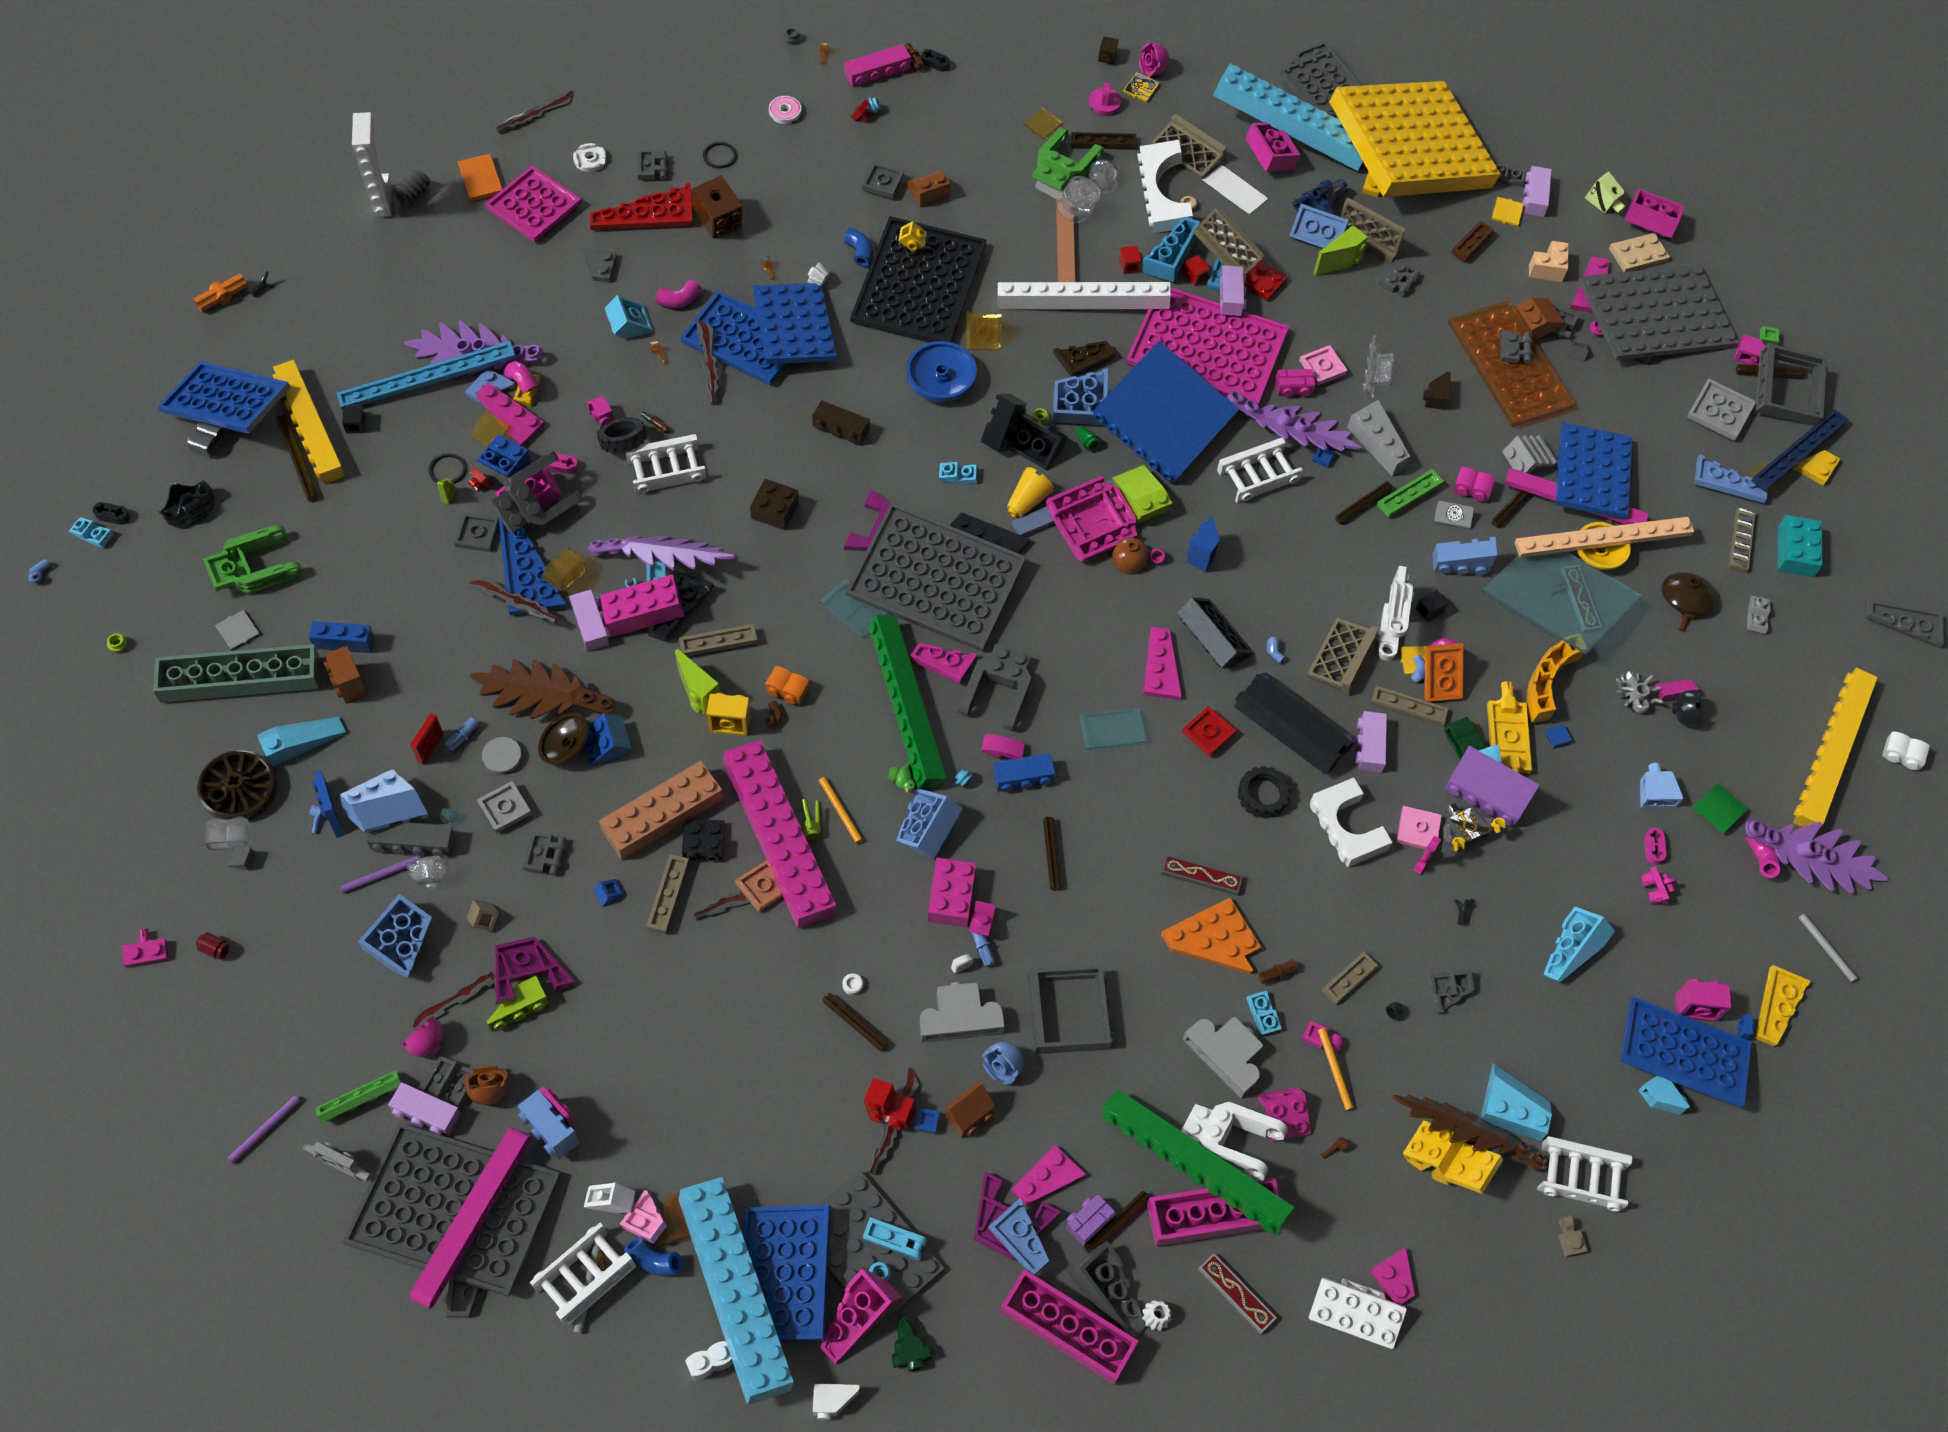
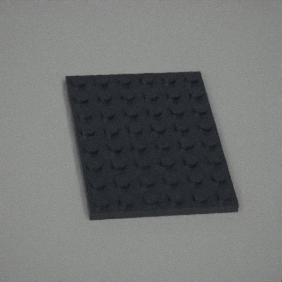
M889 216L850 316V322L928 342H952L987 239L915 222L927 232L925 246L912 252L898 241L901 227L912 221Z

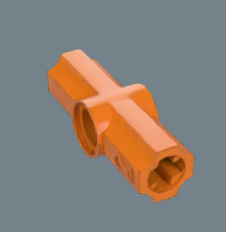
M237 274L223 283L221 281L212 283L208 291L195 297L193 300L198 309L203 312L218 303L227 304L231 301L232 295L247 288L248 284L241 274Z

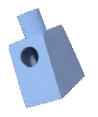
M1660 763L1650 764L1648 766L1649 771L1640 780L1641 808L1677 807L1683 800V796L1674 773L1671 771H1661Z

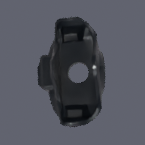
M205 480L194 486L174 483L169 488L165 507L159 513L166 520L167 524L181 529L186 528L193 521L200 523L207 517L205 512L212 509L215 505L213 491Z

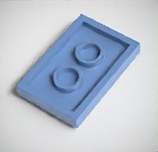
M1301 204L1289 236L1325 248L1345 232L1349 220Z

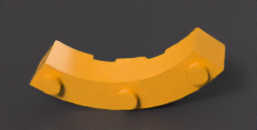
M1580 634L1565 638L1554 647H1551L1533 671L1528 683L1526 697L1527 709L1532 723L1549 720L1555 712L1556 707L1551 689L1552 681L1556 672L1572 662L1579 661L1587 650Z

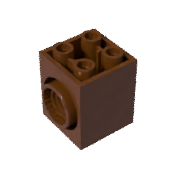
M722 175L692 188V208L712 238L722 236L725 232L732 229L735 230L742 225L743 206Z

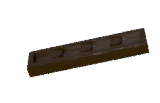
M1071 132V148L1091 149L1095 144L1104 147V149L1136 150L1137 137L1134 133Z

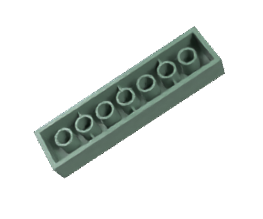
M310 644L156 657L153 692L160 703L319 689L320 655L315 645Z

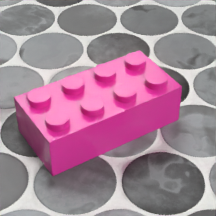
M673 574L600 595L605 625L611 637L685 617L679 587Z

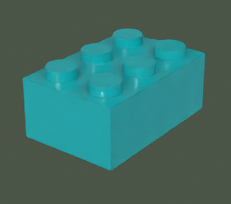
M1785 515L1777 527L1778 571L1814 577L1822 567V521Z

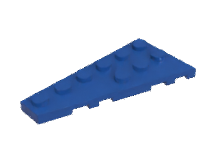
M499 518L506 591L510 594L519 592L523 598L537 601L540 606L546 607L547 610L567 608L524 527L522 526L513 533H510L501 518ZM507 594V597L513 599L515 604L528 605L539 611L537 605H530L519 597H512ZM508 605L510 616L528 613Z

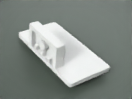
M1322 1278L1309 1314V1319L1393 1349L1406 1313V1307L1385 1300V1294L1381 1291L1342 1278L1340 1284Z

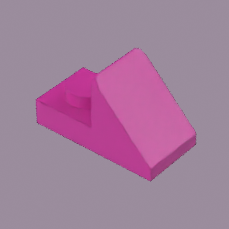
M976 901L969 932L989 936L996 905Z

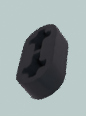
M926 49L921 54V60L924 65L941 72L949 69L950 59L947 56L931 49Z
M99 502L92 509L93 514L100 521L122 525L130 519L128 510L121 505Z

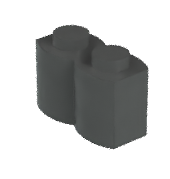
M199 422L197 430L189 435L187 444L192 452L212 457L216 453L219 444L227 437L229 430Z

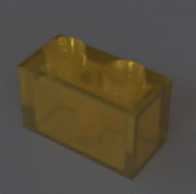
M568 547L545 567L543 579L561 591L564 587H569L577 576L581 577L586 570V559Z

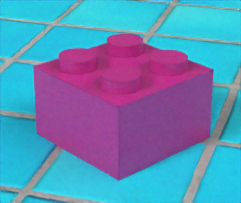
M1699 979L1688 980L1675 994L1676 1013L1694 1020L1717 1022L1731 1008L1730 986L1719 981L1709 983L1702 982Z

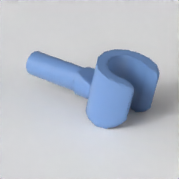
M312 805L309 814L315 818L311 833L317 834L318 824L323 816L319 806Z

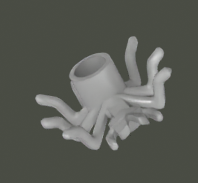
M1628 671L1625 679L1624 675H1621V680L1616 678V681L1619 683L1618 688L1620 689L1617 690L1619 697L1630 696V699L1624 706L1628 707L1632 702V709L1634 711L1645 713L1651 704L1655 702L1663 703V700L1660 699L1648 700L1647 696L1661 689V686H1658L1650 691V688L1647 686L1654 677L1653 675H1650L1644 683H1638L1640 681L1639 673L1635 675L1634 671H1632V675ZM1621 690H1626V691H1631V692H1628V693L1623 694V691H1621Z

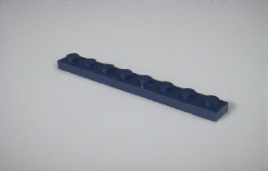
M1834 409L1753 477L1752 482L1766 492L1841 429L1849 419Z

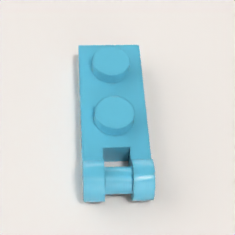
M871 1217L862 1237L864 1241L920 1261L922 1256L921 1249L927 1242V1238ZM908 1241L914 1242L913 1249L906 1247Z

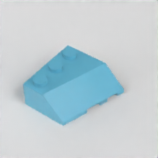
M1493 1063L1480 1118L1491 1125L1541 1141L1548 1134L1552 1116L1550 1101Z

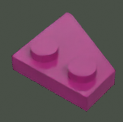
M1405 1248L1370 1270V1273L1391 1302L1402 1305L1415 1296Z

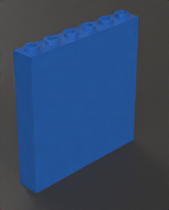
M1158 341L1101 401L1092 415L1099 423L1108 428L1110 433L1116 435L1124 445L1130 447L1138 457L1145 460L1152 469L1160 473L1166 481L1173 485L1239 409L1162 342Z

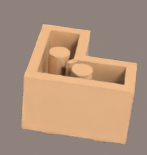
M1551 241L1547 253L1535 251L1529 264V278L1562 282L1568 270V243Z

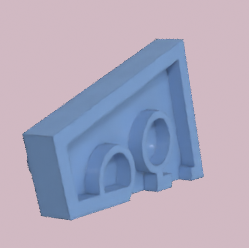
M1019 1198L988 1229L1025 1270L1036 1275L1049 1263V1259L1039 1237L1036 1235L1030 1217L1023 1206L1024 1204L1021 1198Z

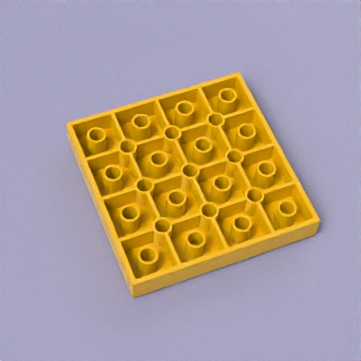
M1445 81L1337 87L1329 101L1383 197L1490 189L1501 175Z

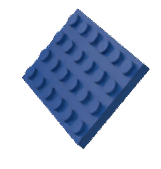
M816 283L753 285V296L766 364L836 361V351L822 285L820 286Z
M720 291L715 293L680 337L682 343L704 353L703 345L699 346L697 320L699 319V324L703 330L707 355L710 356V336L706 324L713 328L712 356L768 385L772 384L787 364H766L756 308Z
M200 361L157 407L162 413L249 434L291 387L287 381Z
M1562 422L1559 437L1555 505L1626 520L1629 511L1632 436Z
M1632 997L1629 1002L1620 1062L1742 1108L1746 1097L1752 1041Z
M830 1205L745 1207L743 1238L780 1342L825 1341L831 1219Z

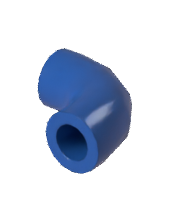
M849 227L846 231L844 242L856 249L854 262L861 267H868L873 255L871 241L864 233Z
M642 1237L631 1240L624 1248V1252H627L635 1265L648 1273L668 1276L679 1274L682 1270V1259L677 1252H657L650 1248Z

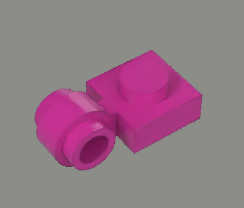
M1310 1020L1302 1041L1321 1049L1323 1044L1318 1030L1326 1028L1328 1033L1329 1028ZM1331 1034L1329 1039L1334 1053L1337 1054L1343 1046V1038L1340 1035Z

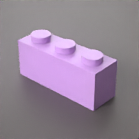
M1532 166L1530 172H1526L1524 182H1527V184H1525L1523 192L1526 196L1522 203V206L1525 207L1524 214L1544 217L1549 205L1551 169Z
M1222 266L1220 274L1221 314L1241 316L1242 310L1246 309L1247 299H1244L1246 295V286H1244L1246 274H1243V267Z
M591 590L569 596L587 652L608 646V638L611 635L607 627L603 625V622H605L603 611H598L597 607L600 606L598 597L593 596Z
M1364 711L1361 718L1357 720V729H1360V735H1357L1356 746H1359V751L1356 754V763H1359L1358 770L1382 773L1385 767L1387 714Z
M402 1082L388 1104L394 1116L400 1119L406 1117L417 1127L422 1128L424 1125L430 1128V1132L438 1135L444 1134L448 1137L461 1115L458 1107Z

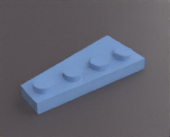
M1701 454L1698 456L1694 478L1695 485L1761 503L1766 501L1767 491L1765 492L1754 484L1752 478L1748 476L1742 477L1733 469L1729 471L1722 468L1720 463L1713 461V463L1709 462Z

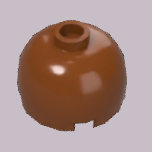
M1134 537L1120 540L1115 545L1112 553L1113 565H1116L1121 573L1128 575L1138 574L1140 570L1145 569L1149 559L1148 548L1144 542Z
M490 1065L473 1069V1074L469 1077L467 1073L464 1082L469 1098L475 1103L490 1106L500 1101L508 1089L507 1071L505 1069L503 1071L498 1070L497 1066Z

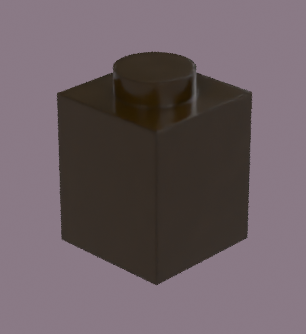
M1103 36L1098 62L1114 65L1119 39Z

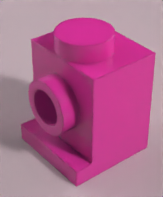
M603 395L587 402L589 414L592 415L594 421L599 422L600 426H604L605 423L614 420L612 410Z

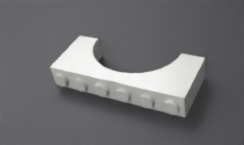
M371 112L353 113L352 147L374 217L391 216L392 183L389 173L381 174Z
M1179 140L1140 146V153L1137 156L1138 163H1142V166L1139 167L1140 175L1144 176L1142 186L1143 189L1146 188L1144 198L1149 203L1146 204L1147 214H1151L1148 217L1149 227H1153L1154 233L1171 231L1184 217L1193 219L1191 203L1171 201L1163 196L1157 187L1160 177L1166 170L1175 165L1182 164Z

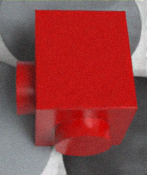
M1137 246L1120 248L1119 261L1123 274L1140 272L1143 257Z
M1196 255L1184 262L1182 273L1196 286L1208 279L1210 267L1205 260Z

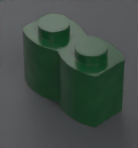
M1468 717L1446 725L1444 733L1453 746L1459 760L1462 759L1468 746L1478 751L1485 749L1484 739L1476 733V726Z

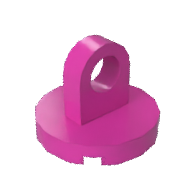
M1104 83V88L1094 90L1089 97L1090 108L1092 107L1094 112L1099 115H1112L1113 112H1117L1120 109L1121 97L1116 91L1110 89L1111 83Z

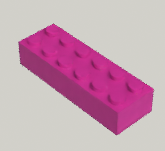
M1276 1178L1264 1179L1258 1182L1280 1197ZM1208 1189L1150 1197L1147 1202L1155 1247L1264 1229L1254 1220H1249L1238 1209L1230 1207L1219 1196L1212 1195Z
M1025 1269L1000 1309L1001 1314L1113 1385L1138 1343V1340Z

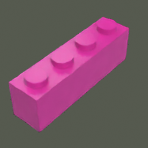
M903 44L844 62V74L852 87L911 69V56Z

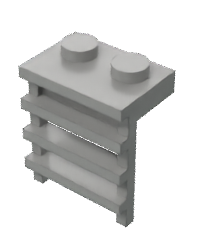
M1517 435L1502 451L1513 469L1528 474L1535 467H1557L1558 461L1540 435L1536 438L1534 435H1531L1529 438L1527 435H1524L1522 438L1520 435Z

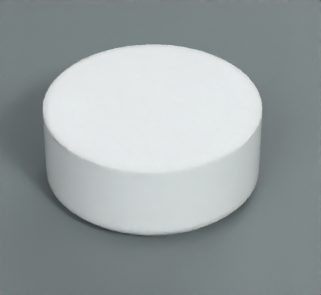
M852 973L844 977L843 990L847 994L857 995L862 991L863 980L858 974Z

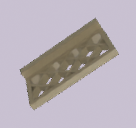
M1177 114L1171 117V122L1151 142V144H1157L1163 140L1168 142L1172 139H1178L1180 149L1191 147V153H1182L1181 149L1182 164L1179 165L1200 179H1203L1220 160L1223 161L1226 157V146ZM1172 128L1177 131V135H1168V131ZM1187 138L1190 140V143L1181 144L1180 139ZM1200 146L1203 151L1194 152L1193 147ZM1206 155L1216 157L1214 160L1206 161ZM1204 156V161L1195 162L1194 157ZM1192 157L1193 162L1186 163L1183 161V158ZM1205 165V170L1202 173L1196 170V166Z
M1347 198L1341 213V218H1350L1346 230L1352 225L1368 236L1366 249L1392 263L1401 251L1400 246L1406 229ZM1349 205L1355 209L1354 212L1350 210ZM1363 214L1368 215L1370 219L1366 220ZM1358 215L1361 221H1357L1354 216ZM1378 222L1383 223L1384 227H1380ZM1369 223H1373L1375 229H1371ZM1394 229V230H1396L1397 232H1399L1400 234H1399V235H1395L1392 230ZM1383 231H1387L1390 237H1386Z
M1219 206L1192 231L1223 265L1243 267V274H1247L1265 256ZM1215 213L1221 217V220H1216ZM1217 225H1222L1223 231L1218 230ZM1227 227H1230L1233 233L1228 232ZM1229 237L1234 238V243L1229 242ZM1239 239L1244 242L1245 246L1239 244ZM1240 250H1245L1246 256L1241 255ZM1250 252H1253L1258 258L1251 257Z
M1336 618L1307 673V677L1342 689V693L1349 696L1378 640L1379 628L1371 626L1369 629ZM1338 625L1346 627L1347 631L1338 633L1336 628ZM1361 632L1365 635L1362 638L1356 639L1353 633ZM1350 635L1353 641L1343 643L1341 637ZM1338 639L1340 645L1331 647L1329 642ZM1355 645L1357 651L1348 653L1346 647ZM1343 649L1345 655L1336 658L1334 651ZM1330 653L1333 659L1323 661L1322 655ZM1348 659L1349 666L1341 668L1339 661ZM1335 663L1338 669L1329 672L1326 666ZM1321 667L1325 670V673L1321 675L1314 673L1315 669ZM1340 673L1342 680L1341 682L1335 681L1331 676Z

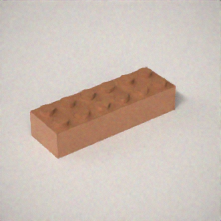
M699 761L600 819V828L620 859L624 860L685 823V820H691L723 800L722 789L702 761Z

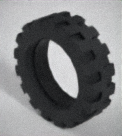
M622 417L601 426L600 430L597 431V437L601 449L605 452L623 453V451H630L632 448H637L640 444H643L644 440L647 439V433L643 421L639 418ZM622 433H629L628 435L622 437H615L616 435Z
M1254 767L1251 771L1248 770L1240 781L1238 800L1240 799L1241 806L1246 808L1245 811L1249 814L1251 812L1255 817H1275L1286 808L1291 796V786L1288 785V779L1283 776L1281 771H1276L1273 767ZM1256 780L1270 781L1279 789L1280 798L1273 804L1258 803L1249 794V785Z

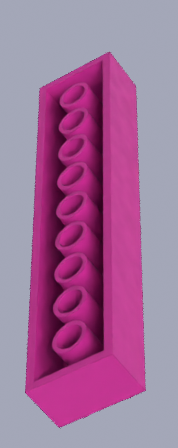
M761 740L725 751L723 755L725 769L764 856L768 860L780 891H782V896L797 929L835 916L836 903Z

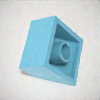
M617 295L605 307L607 318L616 336L629 339L653 331L644 304Z

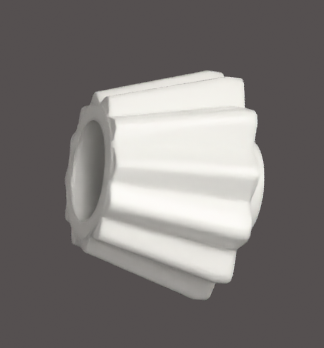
M819 262L810 269L807 282L816 283L821 286L826 281L829 272Z
M1153 1300L1151 1303H1147L1146 1308L1142 1310L1144 1314L1142 1319L1146 1321L1145 1325L1151 1327L1152 1330L1157 1329L1161 1331L1163 1328H1167L1168 1323L1171 1322V1310L1162 1301ZM1154 1312L1160 1315V1319L1155 1316Z

